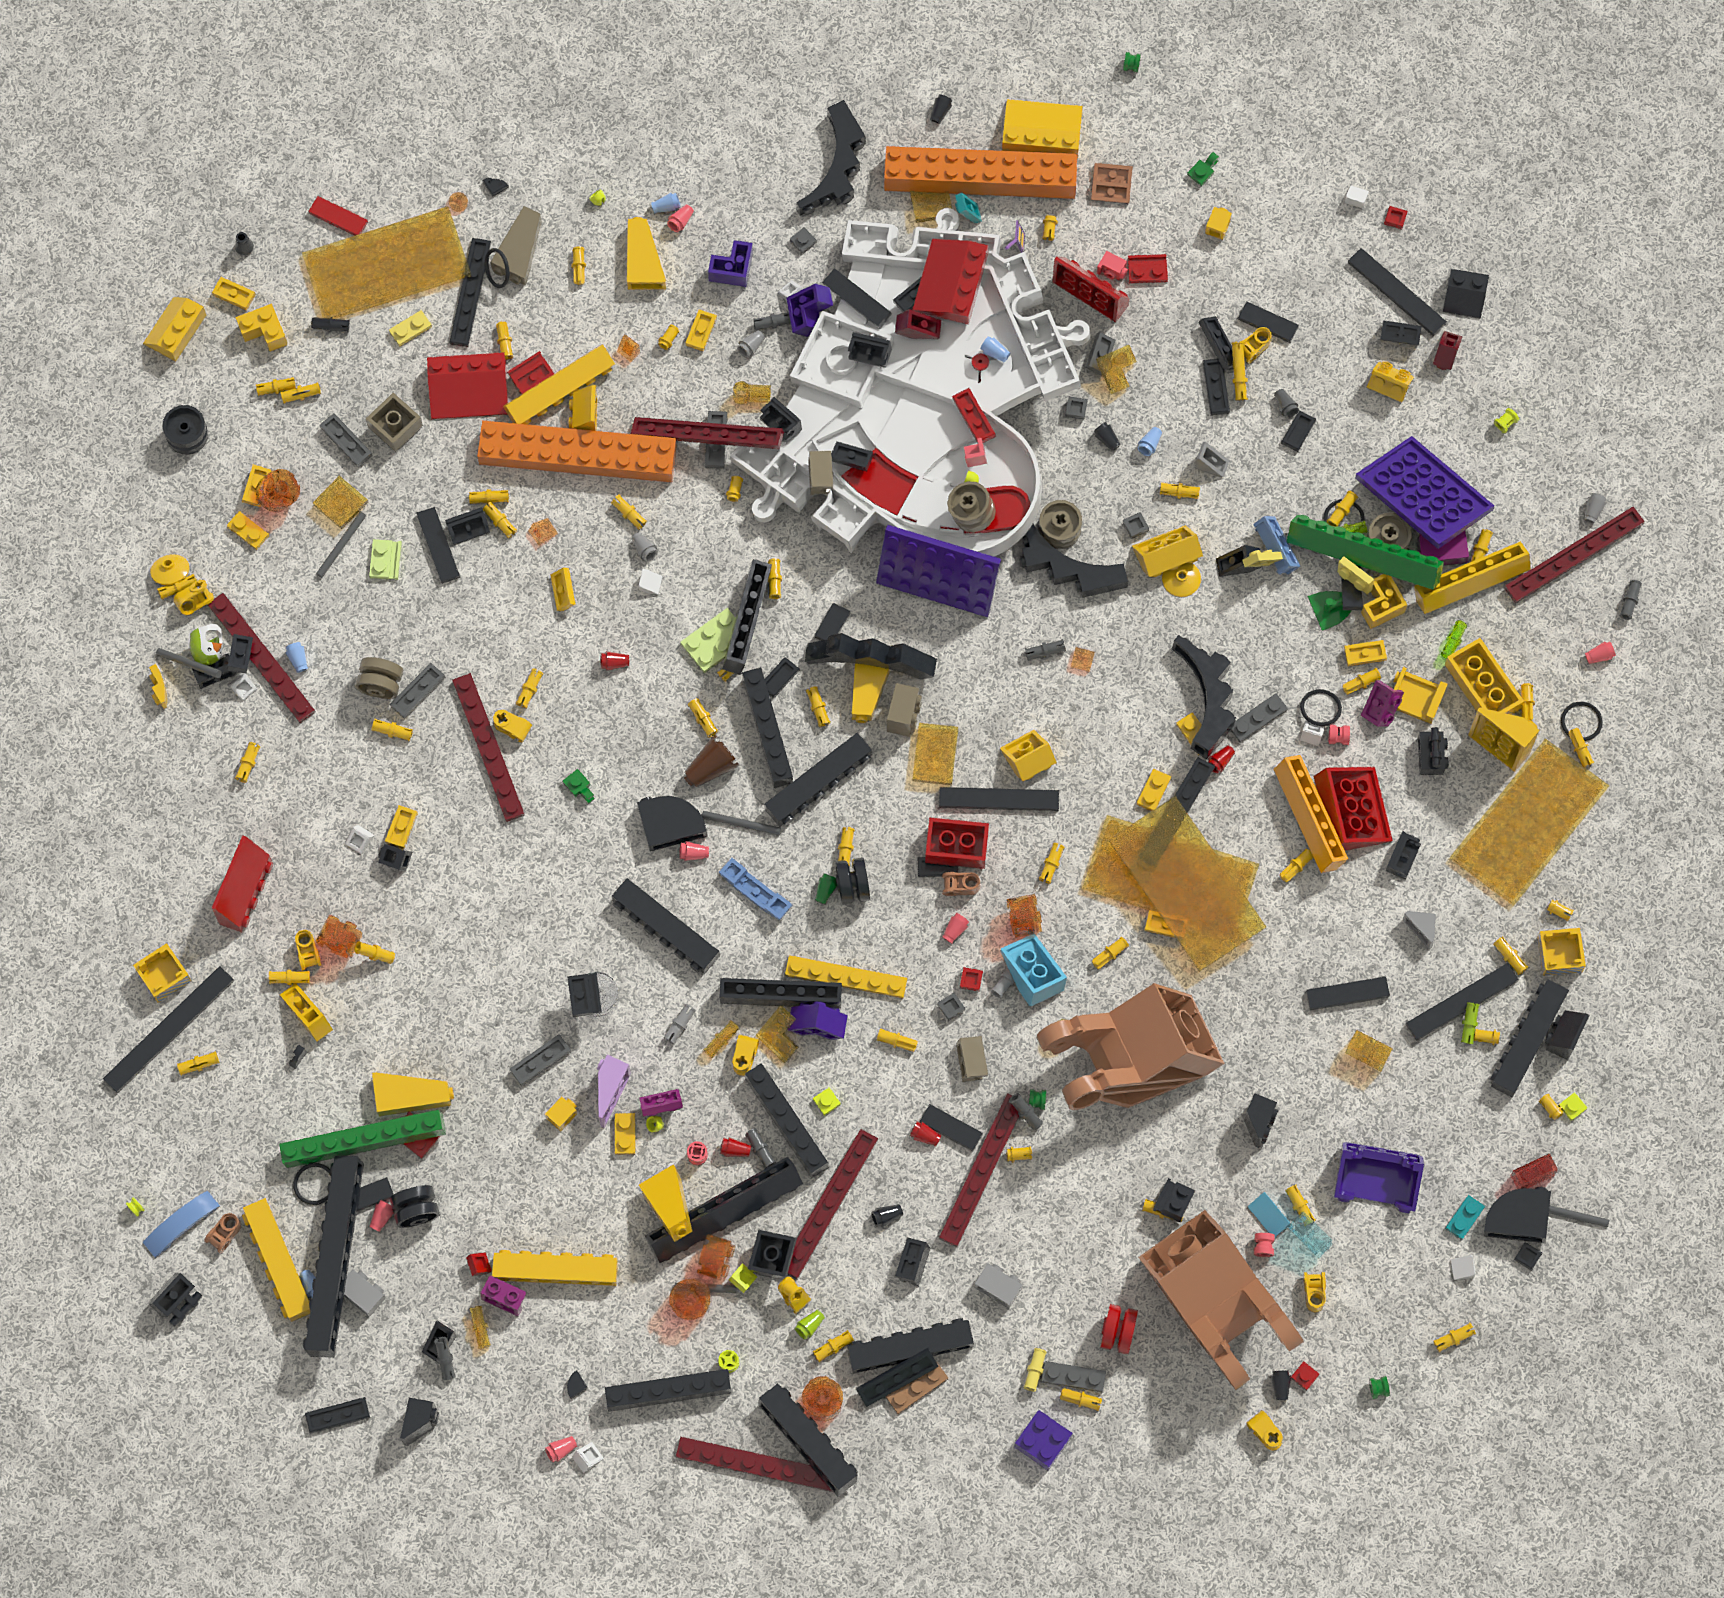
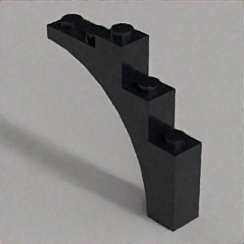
M844 100L827 108V116L833 127L836 139L834 159L827 175L819 186L809 195L796 202V210L800 216L813 213L815 208L821 205L823 207L829 205L833 199L839 205L841 203H849L854 197V189L847 177H854L860 171V162L853 150L858 151L864 147L866 136Z
M1034 524L1031 525L1025 536L1022 537L1024 548H1022V556H1019L1021 567H1025L1027 573L1048 568V578L1053 580L1054 585L1075 581L1076 591L1081 593L1082 598L1128 588L1129 581L1124 563L1093 565L1072 559L1052 547L1041 536Z
M839 633L829 635L827 640L807 643L804 662L808 664L830 662L864 664L894 670L921 680L934 677L937 658L904 643L889 646L874 638L859 641L846 634Z
M1178 635L1174 639L1172 650L1183 658L1193 670L1204 696L1205 712L1203 723L1194 737L1190 749L1207 760L1234 727L1236 717L1231 711L1223 709L1231 700L1234 691L1228 683L1221 681L1228 673L1231 662L1226 656L1216 651L1210 657L1205 650L1197 648L1189 639Z

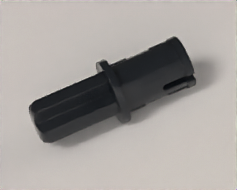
M313 317L311 319V328L329 330V332H332V330L349 332L350 320L333 319V317H330V319Z

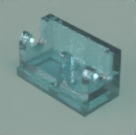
M1304 1211L1287 1226L1318 1259L1333 1244L1332 1239Z

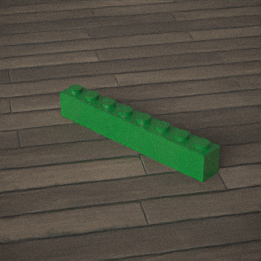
M1296 515L1291 520L1286 541L1287 543L1339 560L1345 557L1355 565L1432 590L1440 582L1444 564L1443 561L1438 560L1434 556L1427 557L1415 550L1402 549L1399 545H1390L1377 538L1365 537L1362 533L1346 531L1343 527H1334L1328 525L1325 521H1315L1306 515Z
M434 1110L280 1143L279 1146L282 1163L286 1168L334 1159L335 1156H348L446 1135L442 1113L440 1110Z

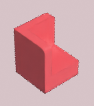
M977 438L978 444L964 447L965 460L968 467L987 464L982 438Z

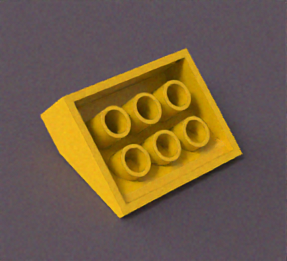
M1007 99L1002 151L1077 154L1078 159L1083 106Z
M1479 708L1468 736L1515 772L1530 755L1540 730L1533 721H1527L1523 717Z

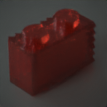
M1547 1154L1513 1170L1510 1176L1517 1189L1530 1188L1533 1185H1537V1183L1540 1184V1182L1554 1177L1558 1168L1551 1155Z

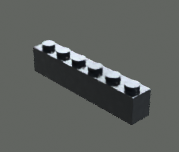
M755 559L752 560L722 670L738 675L742 674L772 564Z
M762 668L742 672L743 683L773 787L789 785L793 782V775Z
M858 732L767 801L764 804L765 811L779 827L783 824L785 826L790 824L794 820L793 816L799 812L801 814L810 807L809 804L814 800L816 802L821 800L825 796L824 792L830 788L832 790L841 783L840 780L845 776L847 778L852 776L856 772L855 768L859 765H866L872 759V749Z
M628 878L612 894L613 906L621 912L622 910L626 911L631 921L636 924L638 922L644 926L643 929L649 935L653 936L655 934L660 938L659 942L664 947L668 948L670 946L675 950L674 954L681 960L686 959L691 963L690 967L697 973L701 971L705 974L720 957L718 949Z
M720 978L719 998L720 1004L795 1007L800 1006L802 1003L812 1005L814 1002H823L826 1004V1007L841 1009L842 983Z
M1547 979L1545 985L1540 983L1535 993L1539 995L1536 1002L1531 1000L1526 1010L1530 1012L1527 1019L1522 1017L1517 1027L1521 1029L1518 1036L1513 1034L1508 1044L1511 1046L1509 1053L1504 1051L1499 1061L1502 1063L1500 1070L1495 1068L1490 1078L1493 1081L1491 1087L1513 1098L1569 992L1568 989Z
M761 1063L746 1072L745 1080L811 1179L829 1168L828 1161L764 1065Z
M958 1318L952 1320L950 1324L936 1323L928 1329L917 1327L912 1329L910 1333L895 1332L891 1334V1337L883 1338V1336H877L865 1343L862 1340L850 1343L851 1346H847L852 1373L855 1374L899 1364L926 1348H929L933 1356L974 1347V1341L969 1320Z
M728 1369L604 1387L608 1412L731 1394Z
M777 1383L759 1397L758 1406L835 1495L839 1497L857 1482V1469L851 1463L848 1464L844 1460L845 1457L838 1448L835 1449L830 1444L831 1440L827 1434L821 1433L817 1429L818 1425L814 1419L808 1418L804 1414L805 1411L800 1403H795L790 1398L791 1394L787 1388H782Z

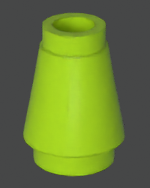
M815 1310L798 1321L794 1329L801 1338L806 1340L808 1337H812L825 1317L819 1310Z

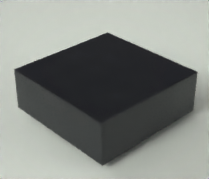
M1525 1242L1514 1260L1532 1271L1542 1252Z

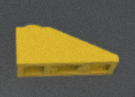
M296 983L280 994L281 998L316 1042L333 1030L322 1012Z

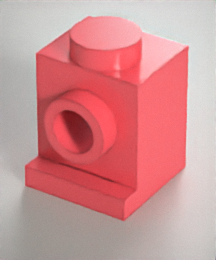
M1106 251L1097 266V274L1100 275L1103 272L1109 279H1124L1128 271L1126 268L1127 261Z

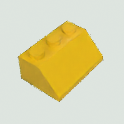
M173 297L143 344L176 362L206 317L204 306L189 298Z
M1186 525L1132 545L1143 572L1149 577L1160 576L1166 570L1178 569L1182 564L1194 563L1198 558L1203 557L1197 534Z

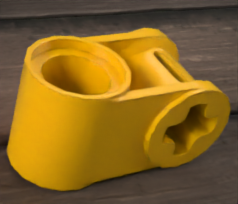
M1265 327L1258 328L1249 337L1242 340L1244 341V357L1247 359L1246 362L1248 364L1252 363L1270 346L1271 332ZM1263 336L1266 337L1267 340L1260 341L1258 340V337Z
M197 580L189 587L178 592L174 596L173 601L182 614L190 615L211 603L214 595L207 589L205 580Z
M498 710L493 716L494 727L510 738L518 739L520 743H523L532 727V724L526 719L506 710ZM506 718V722L499 723V720Z
M308 930L298 931L295 936V942L302 971L307 967L322 966L312 933ZM303 937L310 938L309 943L305 945L301 944L300 940Z
M739 1034L732 1061L734 1072L737 1075L745 1076V1073L751 1070L758 1050L759 1039ZM744 1061L745 1064H743L742 1067H739V1064H741V1062Z
M1304 1272L1303 1283L1306 1307L1311 1312H1320L1326 1302L1325 1272H1321V1274H1308ZM1318 1298L1321 1304L1314 1305L1310 1299Z
M786 1277L779 1283L778 1291L782 1295L787 1306L790 1305L795 1314L811 1301L802 1287H798L791 1277Z
M1263 1410L1246 1422L1247 1427L1254 1431L1253 1434L1259 1438L1267 1449L1274 1451L1281 1447L1282 1433ZM1269 1436L1277 1437V1443L1274 1441L1270 1443Z

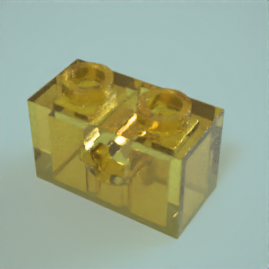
M1356 1030L1345 1054L1382 1072L1393 1048Z

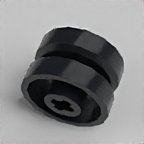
M179 405L166 413L162 429L169 447L180 454H193L205 446L208 440V429L202 413L197 408L190 405Z
M853 858L851 872L846 860L835 861L836 883L842 905L853 903V890H856L857 899L860 902L870 901V890L864 858Z
M421 1185L399 1191L389 1198L392 1209L398 1211L394 1215L397 1227L410 1228L431 1222L440 1216L437 1203L432 1202L436 1198L432 1186Z

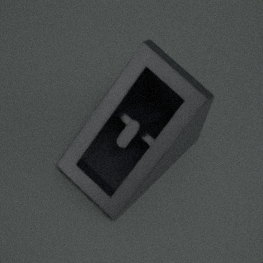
M438 1320L435 1322L422 1350L423 1354L436 1362L438 1354L434 1340L438 1339V1342H440V1337H447L450 1348L457 1337L455 1331Z

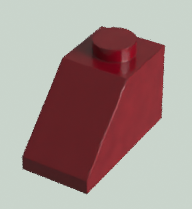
M909 309L897 315L895 333L911 339H939L942 320Z
M1444 331L1433 365H1436L1441 370H1451L1463 336Z

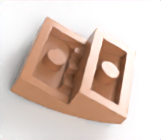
M1095 163L1091 200L1129 204L1133 166Z

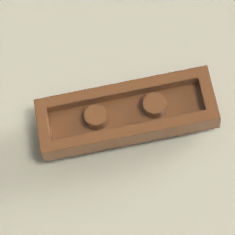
M939 1364V1367L886 1396V1399L897 1414H900L948 1380V1376Z

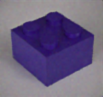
M1038 1409L1015 1442L1014 1448L1049 1471L1071 1440L1073 1433Z

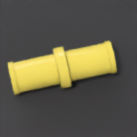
M1034 1348L1031 1364L1027 1367L1028 1374L1023 1387L1028 1391L1036 1392L1039 1377L1043 1374L1042 1366L1047 1354L1045 1350Z

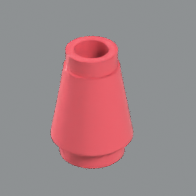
M686 204L669 216L667 221L669 228L674 232L682 231L694 213L693 208Z
M1604 641L1585 653L1588 663L1591 664L1612 660V657L1616 656L1611 642L1606 643Z
M687 841L680 843L679 857L684 859V861L708 858L709 846Z
M958 913L951 916L942 938L952 944L968 928L969 921Z
M380 1200L375 1206L369 1227L380 1232L394 1214L392 1206Z
M570 1436L548 1443L545 1451L551 1462H559L577 1447V1443Z

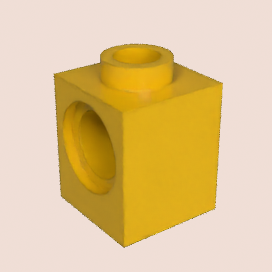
M1214 207L1206 225L1205 234L1223 240L1230 224L1232 213L1225 208Z
M561 1096L545 1113V1117L561 1132L577 1115V1110L575 1109L577 1106L569 1098L565 1100Z

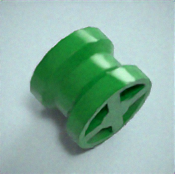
M1126 52L1123 71L1133 70L1135 73H1138L1141 54L1131 55L1130 52Z
M1030 1089L1029 1104L1033 1108L1045 1110L1046 1090L1039 1092Z
M1382 1376L1380 1379H1369L1373 1399H1377L1382 1395L1385 1397L1390 1396L1386 1376Z

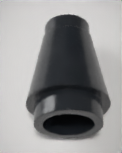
M939 94L935 98L930 120L940 124L951 109L953 100Z
M239 232L236 235L235 250L240 255H248L253 251L254 244L246 233Z
M1104 422L1094 430L1095 437L1111 451H1114L1121 445L1110 424L1108 425Z
M900 1204L875 1208V1211L871 1212L872 1220L876 1227H884L900 1216H903V1210Z
M1289 1370L1272 1371L1273 1376H1271L1276 1400H1288L1291 1381Z

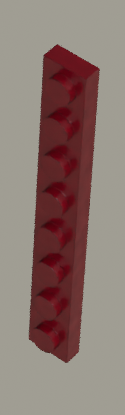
M635 417L630 434L676 438V441L780 449L784 432L781 428Z
M1633 506L1508 583L1504 589L1516 604L1642 526L1645 521Z
M222 593L208 604V607L232 637L233 634L253 637L249 659L297 721L301 723L316 712L226 595Z
M471 673L452 679L506 822L524 816L525 813Z
M1007 1093L939 1236L940 1240L957 1248L1019 1118L1018 1111L1009 1102L1013 1096Z
M862 1129L858 1132L797 1237L788 1275L797 1280L800 1277L877 1144V1137Z
M680 1436L676 1458L833 1492L808 1464Z

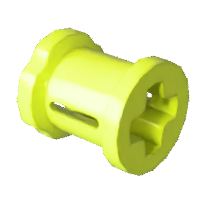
M1507 408L1505 413L1499 419L1496 418L1493 423L1502 433H1506L1514 422L1517 423L1519 421V417L1515 411Z

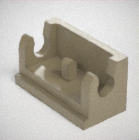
M809 451L810 495L828 494L830 489H833L831 451Z
M982 1036L960 1038L956 1043L962 1082L981 1080L983 1077L988 1076Z

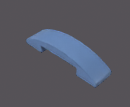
M733 858L719 871V874L756 906L778 920H781L793 906L780 894L774 893L748 873L747 869Z
M208 1191L200 1194L161 1223L143 1241V1244L156 1258L169 1248L173 1241L202 1218L208 1217L220 1205Z

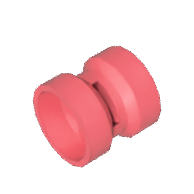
M1330 724L1328 744L1341 743L1342 745H1349L1350 726L1343 725L1342 727H1337Z
M696 1141L688 1146L687 1157L691 1164L697 1166L706 1162L708 1153L706 1146L702 1142Z
M1256 1233L1254 1241L1257 1244L1254 1248V1255L1257 1257H1273L1274 1248L1272 1244L1275 1242V1235L1271 1233Z

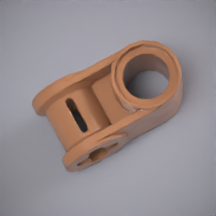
M946 872L942 874L944 879L942 894L944 896L974 895L980 890V878L975 873ZM972 880L977 884L974 887H968L966 883Z
M232 1213L224 1214L208 1232L204 1242L212 1244L218 1249L220 1254L223 1253L240 1231V1220ZM233 1219L236 1221L233 1228H226V1223L229 1220Z

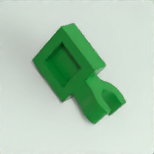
M1212 152L1205 162L1199 160L1187 172V175L1202 187L1214 174V170L1211 168L1219 161V156Z
M576 769L562 780L563 784L575 797L581 794L588 804L595 799L593 797L594 794L588 789L591 785L579 769Z

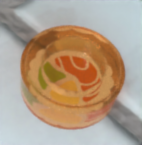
M461 192L453 193L449 197L450 208L456 212L464 211L468 206L467 196Z

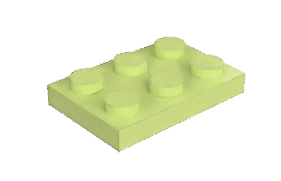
M728 608L680 642L704 673L725 659L736 619Z

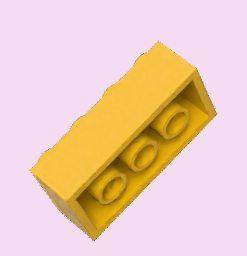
M1481 638L1447 657L1445 662L1446 668L1476 712L1479 708L1512 715L1522 709L1524 700Z

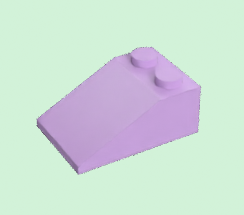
M607 1055L605 1060L601 1059L597 1070H599V1121L603 1128H605L631 1075L629 1064L610 1055Z

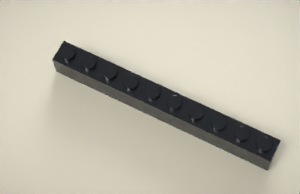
M335 1156L334 1163L330 1167L332 1176L331 1182L327 1186L329 1195L328 1201L325 1202L324 1206L326 1215L321 1225L323 1234L322 1240L318 1244L319 1259L315 1263L317 1273L316 1279H313L312 1283L314 1292L313 1298L309 1302L310 1317L306 1321L307 1337L303 1341V1348L310 1357H335L364 1163L358 1156Z

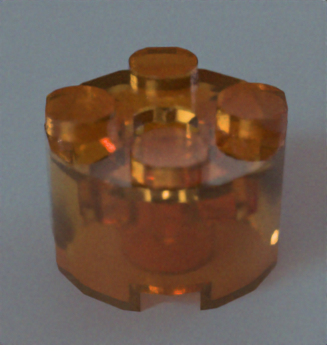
M277 469L260 479L256 486V500L258 504L268 511L281 512L296 502L300 495V484L298 485L297 480L294 478L295 475L288 470Z
M1035 894L1006 900L1007 909L1010 908L1009 920L1015 938L1042 932V919L1040 911H1037Z
M328 915L316 938V943L320 947H323L325 944L331 949V953L344 958H348V956L352 958L355 953V945L361 940L363 933L357 930V925L352 922L346 921V923H342L337 917Z
M708 1234L706 1239L709 1240V1243L703 1245L698 1262L702 1267L697 1269V1274L721 1281L722 1277L727 1278L730 1270V1265H727L728 1259L733 1258L736 1246L732 1245L731 1240Z
M686 1278L678 1282L672 1288L669 1295V1304L678 1317L685 1320H695L702 1317L709 1310L712 1303V1293L709 1286L697 1278ZM690 1293L696 1298V1302L693 1301L692 1304H689V1300L686 1299V1296H689Z
M818 1376L811 1379L802 1392V1404L806 1414L819 1422L829 1421L839 1415L843 1407V1391L840 1385L827 1376ZM821 1395H824L825 1398L828 1397L826 1402L821 1403V1401H818Z

